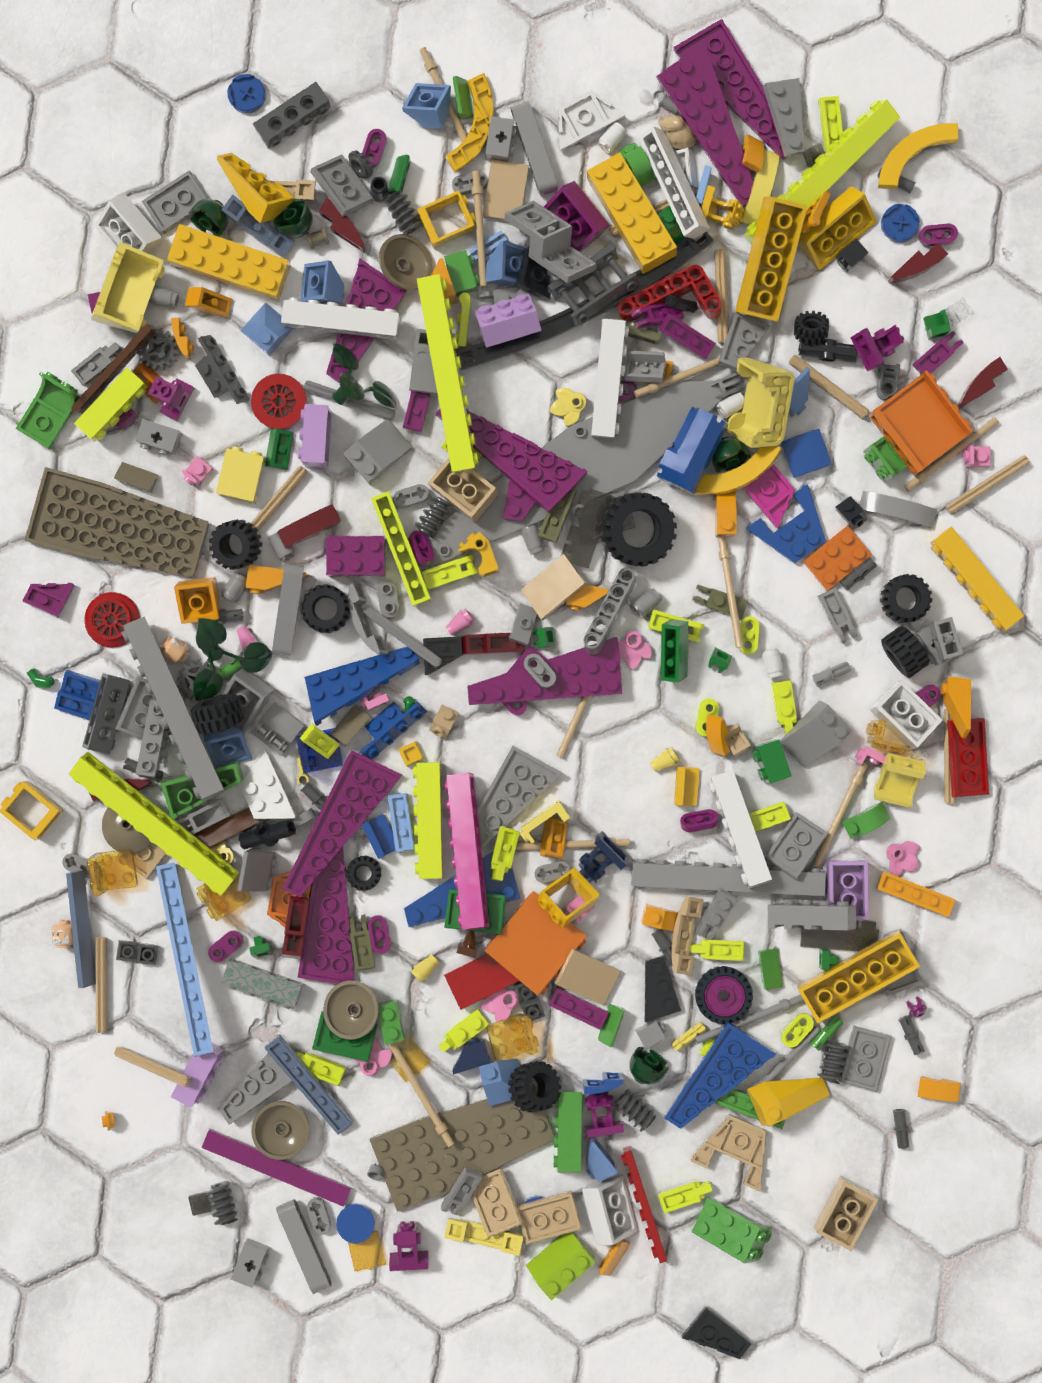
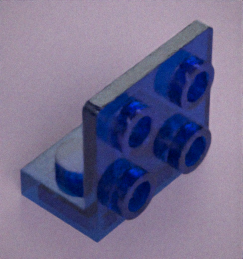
M335 728L327 729V730H322L323 732H325L326 734H328L330 737H332L334 740H336V739L330 734ZM303 734L296 736L303 774L343 765L340 746L327 759L300 739Z

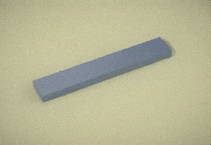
M78 870L66 873L78 988H85L96 984L85 871Z
M281 1035L264 1047L338 1135L353 1124L354 1121Z

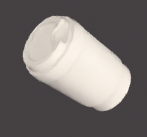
M615 122L600 137L598 141L599 147L606 153L613 152L627 133L626 129L621 124Z
M738 392L720 401L716 409L721 418L728 419L734 413L742 410L744 396Z
M778 649L764 651L762 658L768 677L773 678L784 675L780 651Z

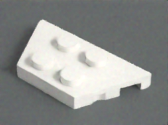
M593 90L559 107V150L563 151L625 118V113L617 110L610 102L602 99Z
M265 752L239 784L243 795L256 820H295L297 816L269 753Z

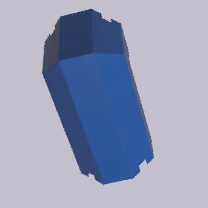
M691 407L675 441L672 443L674 447H668L660 461L659 468L662 469V472H658L657 477L694 495L729 425L723 420L719 423L717 416L705 410Z

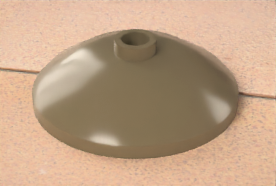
M405 234L393 235L380 248V268L388 281L396 287L404 290L418 289L417 278L431 276L433 269L431 256L426 247L416 238Z
M107 808L102 819V833L106 842L113 849L121 853L134 854L147 849L152 844L149 838L136 831L131 824L126 828L124 826L126 820L121 819L111 808Z
M341 982L334 986L326 996L323 1007L324 1019L329 1029L338 1037L344 1039L364 1037L377 1023L379 1017L378 999L373 990L362 982ZM355 1006L358 1007V1012H357V1013L354 1012V1007H355Z
M271 1102L262 1107L256 1114L251 1128L252 1139L257 1149L269 1158L276 1160L292 1158L302 1151L308 1141L310 1134L308 1118L301 1108L291 1102ZM281 1124L285 1125L286 1129L283 1131L279 1129V1125Z

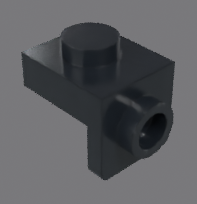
M851 496L835 506L836 511L852 530L862 526L867 520L864 510Z

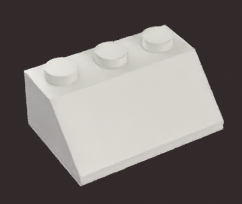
M126 194L109 200L95 223V226L115 249L121 242L150 254L162 239L160 234Z
M902 680L898 681L869 709L910 750L919 747L942 721Z
M624 1175L607 1178L601 1182L596 1181L582 1188L596 1245H614L638 1231Z

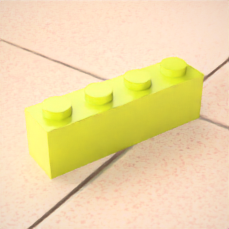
M126 368L74 424L94 442L101 440L106 435V430L110 426L117 424L120 419L119 416L131 409L134 400L141 398L145 394V389L148 386L129 368Z

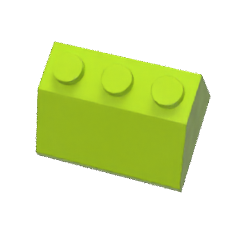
M574 1232L558 1236L528 1262L526 1267L541 1290L552 1301L595 1263V1256Z

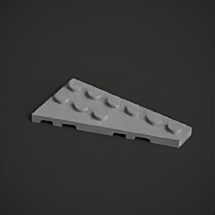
M512 746L478 808L481 848L498 834L500 826L506 827L563 773L519 748Z

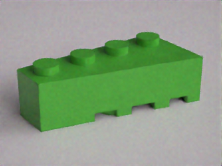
M239 760L214 767L224 791L241 783L244 779ZM186 774L165 779L161 783L172 819L204 803L201 798H196L192 789L195 787L193 780H188Z
M560 1092V1097H557L558 1101L554 1104V1108H558V1116H554V1128H558V1134L554 1136V1148H557V1156H554L553 1167L557 1168V1172L580 1173L582 1092Z

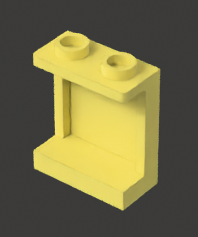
M232 446V449L226 448L216 494L256 504L258 497L256 493L263 463L266 462V459L262 457L260 452L251 451V453L243 452L244 449Z
M887 752L874 785V799L911 808L912 798L920 779H924L926 774L925 761Z
M559 800L521 826L522 831L520 834L526 843L528 841L531 844L535 842L530 831L554 814L558 813L563 822L570 818Z

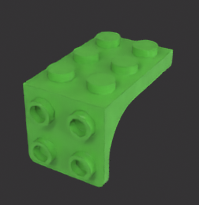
M47 371L46 374L43 372L39 373L42 378L39 391L15 429L46 448L51 449L73 413L71 409L73 404L80 396L77 394L78 390L65 381L61 384L62 380Z
M884 436L863 451L866 461L870 465H874L877 476L881 480L884 479L885 482L907 467Z
M707 1197L692 1229V1233L742 1263H751L761 1259L764 1252L762 1248L771 1238L772 1232L770 1231L772 1227L756 1223L715 1199Z

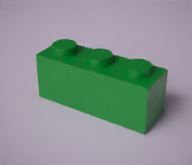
M670 619L662 624V681L679 683L687 678L689 621Z

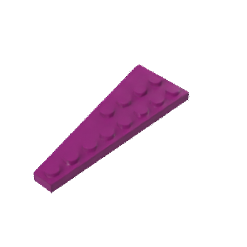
M618 637L606 640L600 652L595 655L588 654L585 648H581L544 660L556 675V682L550 688L539 686L526 671L525 667L468 685L469 705L622 694ZM537 663L532 664L530 666L535 668L537 666ZM549 676L543 677L544 682H548L550 680Z
M351 750L282 889L301 897L397 783L402 774Z

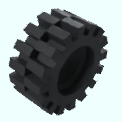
M805 311V314L800 313V316L797 315L794 322V336L796 340L799 339L800 343L805 341L806 345H808V342L811 345H815V342L817 344H820L821 341L824 342L829 334V319L826 318L825 314L821 316L822 312L817 314L815 311H812V313Z
M366 855L353 859L349 863L346 873L348 883L359 891L374 888L379 883L382 875L378 861ZM360 866H367L371 870V877L366 881L360 880L357 877V869Z

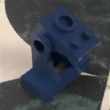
M601 831L595 839L594 844L597 847L589 854H583L578 864L581 868L580 874L589 883L592 881L596 883L605 874L606 871L604 869L613 863L622 870L627 866L629 857ZM603 853L607 858L599 863L595 857Z

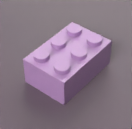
M520 294L515 298L500 300L496 304L484 305L474 310L486 348L541 331L537 311L529 294Z
M305 404V408L301 409L303 428H300L299 438L302 440V448L299 447L298 459H301L305 467L328 468L332 411L328 405Z
M825 860L826 900L831 901V904H837V901H848L849 905H856V920H869L868 861Z
M212 1043L214 1053L194 1057V1054H192L183 1074L191 1077L190 1085L183 1087L177 1084L171 1098L190 1108L195 1103L199 1104L207 1091L204 1087L211 1083L216 1074L213 1070H216L224 1059V1055H222L224 1049Z

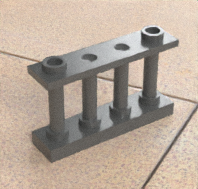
M612 243L589 258L596 263L595 271L570 283H566L559 278L548 285L555 301L562 297L574 312L571 314V318L575 327L585 323L591 316L627 292L633 291L639 285L637 274L633 272L628 276L617 263L618 254ZM609 265L621 279L614 286H611L600 272ZM592 276L597 279L605 292L595 297L584 282ZM575 287H579L590 301L581 308L568 293Z

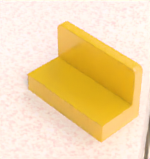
M676 766L674 805L697 806L699 768Z

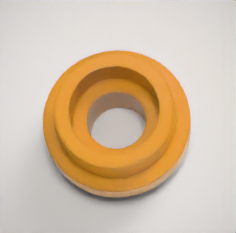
M105 1111V1116H101L103 1128L107 1127V1130L110 1131V1128H115L113 1112L108 1113V1111Z

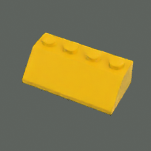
M852 186L822 211L823 215L820 217L821 222L816 227L812 226L806 233L801 232L798 242L800 250L819 271L832 261L847 245L856 238L858 239L877 222L865 194Z

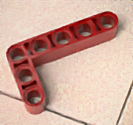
M694 264L623 299L618 304L620 319L627 323L638 319L632 318V311L645 308L648 305L665 302V297L669 294L682 297L692 292L708 319L715 320L721 315L722 302L703 268ZM692 275H699L700 277H698V278L695 279V278H692L691 276H692ZM676 283L682 284L681 287H675L674 285ZM706 290L708 293L701 294L700 291ZM658 292L666 293L662 296L657 295ZM642 300L648 301L647 304H641L640 302ZM716 306L717 309L711 310L709 307ZM624 309H631L629 313L623 312Z

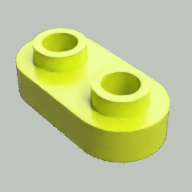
M747 616L741 620L740 628L743 646L745 642H750L751 647L747 649L744 646L739 648V650L743 654L750 655L758 648L759 622L755 617ZM746 623L752 624L751 630L746 628Z
M704 699L699 705L695 728L701 736H707V731L702 728V725L706 723L707 716L709 714L718 716L719 706L714 699ZM708 704L713 707L711 712L706 710Z
M807 1013L797 1014L781 1033L783 1044L787 1047H796L812 1030L814 1026L812 1017ZM802 1019H805L806 1024L803 1026L800 1025V1021ZM792 1033L793 1039L788 1040L787 1035Z

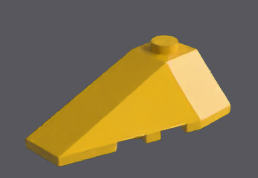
M233 153L217 156V161L246 209L258 222L263 223L274 220L294 201V197L277 182L275 184L271 183L266 179L267 175L262 172L259 174L253 171L250 164Z
M822 1078L764 1081L747 1089L761 1126L767 1127L783 1121L830 1096Z

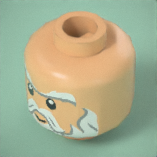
M168 636L160 646L163 657L172 664H177L179 661L183 663L189 656V653H187L188 644L177 636Z
M59 920V924L52 926V943L57 945V948H72L73 935L70 920Z

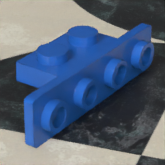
M395 702L391 703L365 726L374 740L365 746L360 753L371 760L377 757L396 738L406 732L416 721L420 720L427 713V710L419 702H416L403 713Z

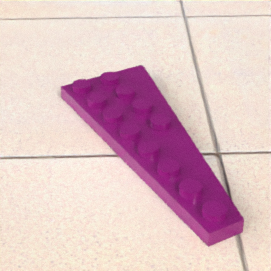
M723 19L718 20L673 48L674 52L682 58L704 42L726 104L782 160L788 158L784 156L763 86Z
M703 42L657 75L656 78L735 199L744 206L748 203L753 179L749 168L742 165L744 154L706 45Z
M466 408V412L471 415L472 425L469 426L470 433H474L476 445H473V448L548 513L587 475L586 469L577 467L571 461H566L556 456L555 453L538 447L537 444L514 432L511 433L503 429L498 424L495 425L487 421L482 416H477ZM439 409L436 412V416L442 420L441 410Z
M343 847L313 881L302 960L300 959L297 978L335 984L344 981H355Z

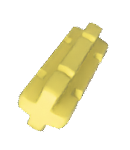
M698 1022L694 1025L693 1029L690 1028L680 1036V1039H676L671 1043L676 1051H680L684 1048V1045L692 1042L698 1034L704 1033L706 1028L701 1022Z

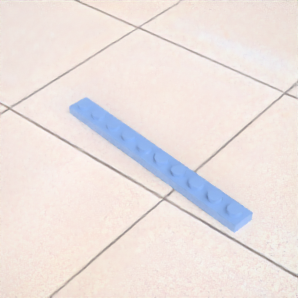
M174 862L156 866L194 1057L214 1053L176 865Z

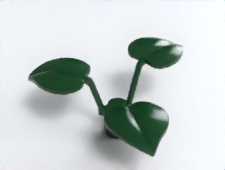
M337 343L333 344V355L336 361L342 367L348 369V372L341 373L340 387L332 394L335 402L339 405H344L350 398L363 400L365 393L372 391L377 401L395 409L397 407L396 401L389 387L380 381H375L373 387L363 389L351 375L353 370L359 368L356 356L345 346Z
M199 618L196 644L203 654L208 657L207 661L210 663L212 670L204 668L196 675L193 685L195 700L208 699L220 692L223 686V679L220 674L215 673L216 668L213 661L221 659L223 654L244 661L243 669L249 673H256L263 670L269 664L272 651L261 642H252L244 649V657L229 653L218 646V644L226 640L227 632L225 627L215 620Z

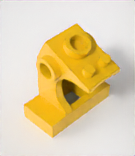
M708 185L701 207L705 219L722 224L727 229L740 227L741 221L745 218V210L742 204L737 199H730L729 203L715 199L713 197L715 187ZM717 207L728 210L727 216L720 217L715 215Z
M473 532L466 538V544L463 542L459 544L461 547L458 550L459 553L467 550H477L480 552L482 563L478 571L481 578L500 572L490 542L483 534ZM483 542V546L477 547V543Z

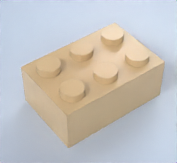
M449 458L428 482L433 491L474 523L499 495L496 487L474 470L453 473Z
M840 1176L814 1225V1229L821 1236L852 1251L879 1199L874 1193Z

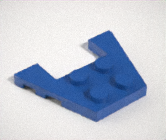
M807 484L793 494L803 512L776 532L772 533L761 518L746 528L747 531L757 536L761 541L771 546L794 564L826 541Z

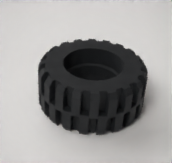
M627 493L623 497L616 498L614 503L609 504L606 508L608 511L606 514H603V525H600V530L603 531L601 540L605 542L606 545L604 547L607 552H610L611 556L621 563L632 566L644 567L648 566V564L657 563L660 558H665L667 550H671L674 546L671 544L672 540H676L677 534H674L677 523L673 522L675 515L669 511L670 506L662 502L661 498L649 493ZM635 511L647 513L654 524V533L648 544L639 548L627 544L623 537L624 521Z

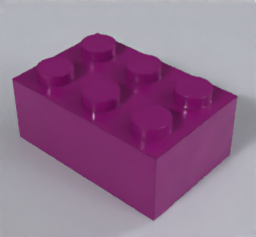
M326 536V575L328 577L386 576V538L384 536Z

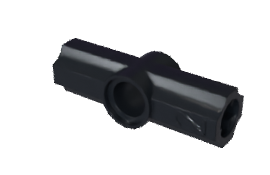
M826 339L824 342L821 341L820 344L815 342V345H811L810 342L806 345L805 341L799 343L798 356L819 358V360L834 362L836 360L856 362L858 352L853 344L838 343V341Z
M291 819L272 825L268 822H262L255 830L239 834L238 840L241 848L244 850L262 844L272 847L279 839L295 835L296 828Z

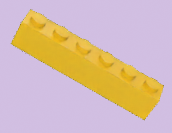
M952 526L930 542L932 551L937 556L940 555L943 558L945 567L956 574L955 579L957 582L969 590L967 591L968 595L974 601L977 600L981 605L979 606L980 610L985 615L990 616L993 620L991 623L997 630L1006 631L1024 617L1023 613Z

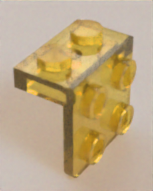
M871 720V723L867 724V743H872L871 747L887 750V747H890L891 752L906 754V751L912 750L910 746L883 741L887 721Z
M132 850L97 852L87 858V870L91 876L90 887L93 890L94 896L102 895L108 890L134 888L138 885Z
M238 875L221 896L213 892L206 884L196 888L198 890L197 896L202 903L205 902L208 909L206 911L211 919L218 921L251 901L248 891H237L240 878Z
M519 1013L487 1025L486 1029L496 1061L507 1060L523 1053L530 1055L538 1053V1039L533 1034V1022L528 1015Z

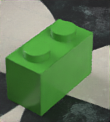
M466 250L444 256L456 297H459L462 293L476 292L477 285L480 283L477 273L473 274L471 267L474 266L472 256L467 255Z
M398 1000L379 1003V1019L384 1043L390 1044L404 1041L405 1034Z

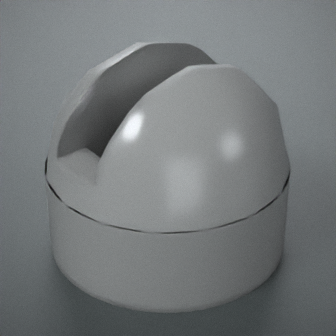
M376 1163L372 1164L367 1173L368 1177L373 1180H381L384 1173L383 1167L381 1165L377 1166Z

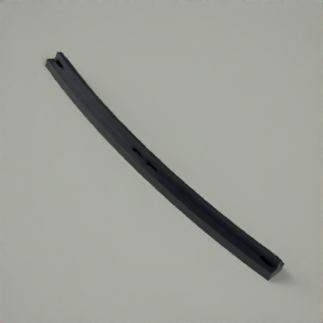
M707 231L696 242L695 239L686 237L676 244L677 256L644 274L640 269L636 271L639 285L633 291L627 292L591 316L586 322L617 307L623 299L657 283L714 242L713 238ZM603 290V291H601L600 293L596 294L595 297H597V296H599L600 294H602L603 292H605V290ZM586 299L577 305L581 308L590 301ZM568 308L539 321L541 331L487 348L485 343L482 342L456 350L457 356H460L461 370L522 351L576 328L571 318V314L574 312L571 308ZM473 354V356L462 359V356Z

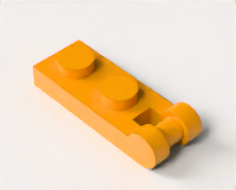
M828 190L807 209L801 230L802 233H806L810 230V227H816L820 224V217L823 215L822 211L828 205L827 201L831 195Z

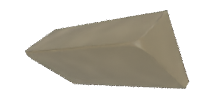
M124 462L121 463L114 476V479L151 493L158 478V474Z
M354 705L330 734L343 746H346L371 716Z

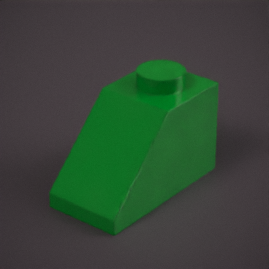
M670 205L657 214L675 245L686 238L683 236Z

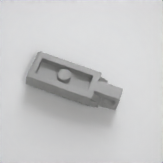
M116 342L110 347L106 345L102 348L99 347L74 367L71 372L82 386L85 387L110 365L122 349Z

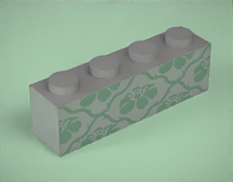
M233 958L228 961L221 983L225 984L226 988L232 990L239 988L244 990L243 993L246 995L254 996L256 994L262 996V1000L270 1003L272 1001L279 1002L281 1007L287 1009L296 1006L304 984Z

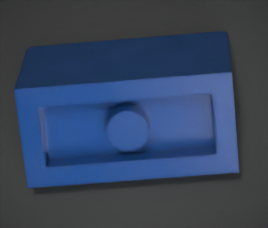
M384 814L361 824L378 859L395 851L393 832Z

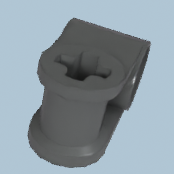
M882 363L879 365L876 393L881 400H888L896 393L900 364L889 365ZM883 386L889 387L891 393L886 394L883 391Z

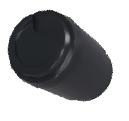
M380 176L373 178L370 185V193L374 201H385L389 193L386 180Z

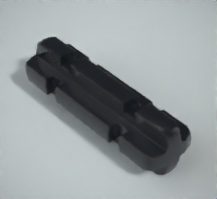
M671 294L664 299L665 304L670 307L695 313L698 310L697 302Z

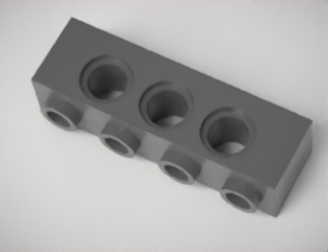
M314 82L254 122L253 126L267 148L275 147L284 137L295 134L302 125L310 124L317 115L325 114L331 105L318 83ZM307 103L314 104L311 109L304 108ZM292 113L298 115L297 118L294 120L288 119L289 115ZM275 124L282 125L279 130L272 129Z
M102 673L82 747L110 755V751L115 746V733L118 731L115 730V727L125 706V697L130 691V680ZM115 691L116 697L111 700L110 694ZM110 709L111 715L106 719L105 712ZM105 728V735L100 737L101 729Z

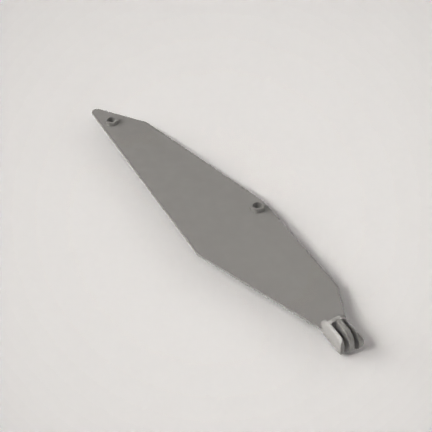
M738 372L716 381L676 382L659 389V392L654 394L648 393L622 404L621 413L616 416V423H620L619 434H615L614 439L592 437L593 417L568 427L544 445L542 449L548 452L551 451L556 456L566 461L569 460L577 467L587 470V475L574 487V489H577V493L572 506L590 501L635 482L665 454L668 447L673 446L672 443L675 441L691 407L709 412L723 398L744 390L742 385L726 392L727 389L741 383L740 378L723 384L739 376ZM582 429L584 431L583 435H578L576 433L577 430ZM504 475L492 484L496 487L499 495L475 523L459 510L446 518V521H443L442 527L439 528L438 534L435 535L430 544L434 552V559L429 565H419L422 569H427L465 553H459L458 550L461 548L459 544L461 542L466 544V538L473 532L476 534L480 532L489 542H492L544 520L547 511L536 502L522 522L503 519L510 480ZM483 542L477 543V547L483 545ZM447 548L448 552L446 554H442L441 549Z

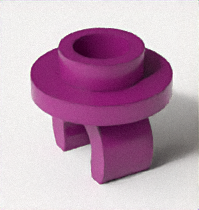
M917 996L915 997L917 1002L915 1006H912L909 1000L906 1001L907 1008L910 1010L909 1015L911 1017L915 1016V1018L923 1016L927 1009L926 1004H921V999Z

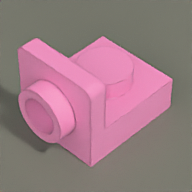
M968 446L963 452V461L966 462V467L991 466L990 447Z
M197 456L186 470L183 469L181 472L185 475L183 479L190 485L195 483L200 486L213 468Z
M382 692L371 696L372 700H369L368 696L360 700L363 708L367 707L368 710L390 702L388 694H383Z
M864 746V748H860L856 753L855 758L857 760L855 763L862 765L867 756L869 762L878 765V763L883 764L886 756L868 746Z
M578 895L565 906L567 910L565 914L569 915L584 904L585 901ZM592 906L575 920L579 923L595 906Z

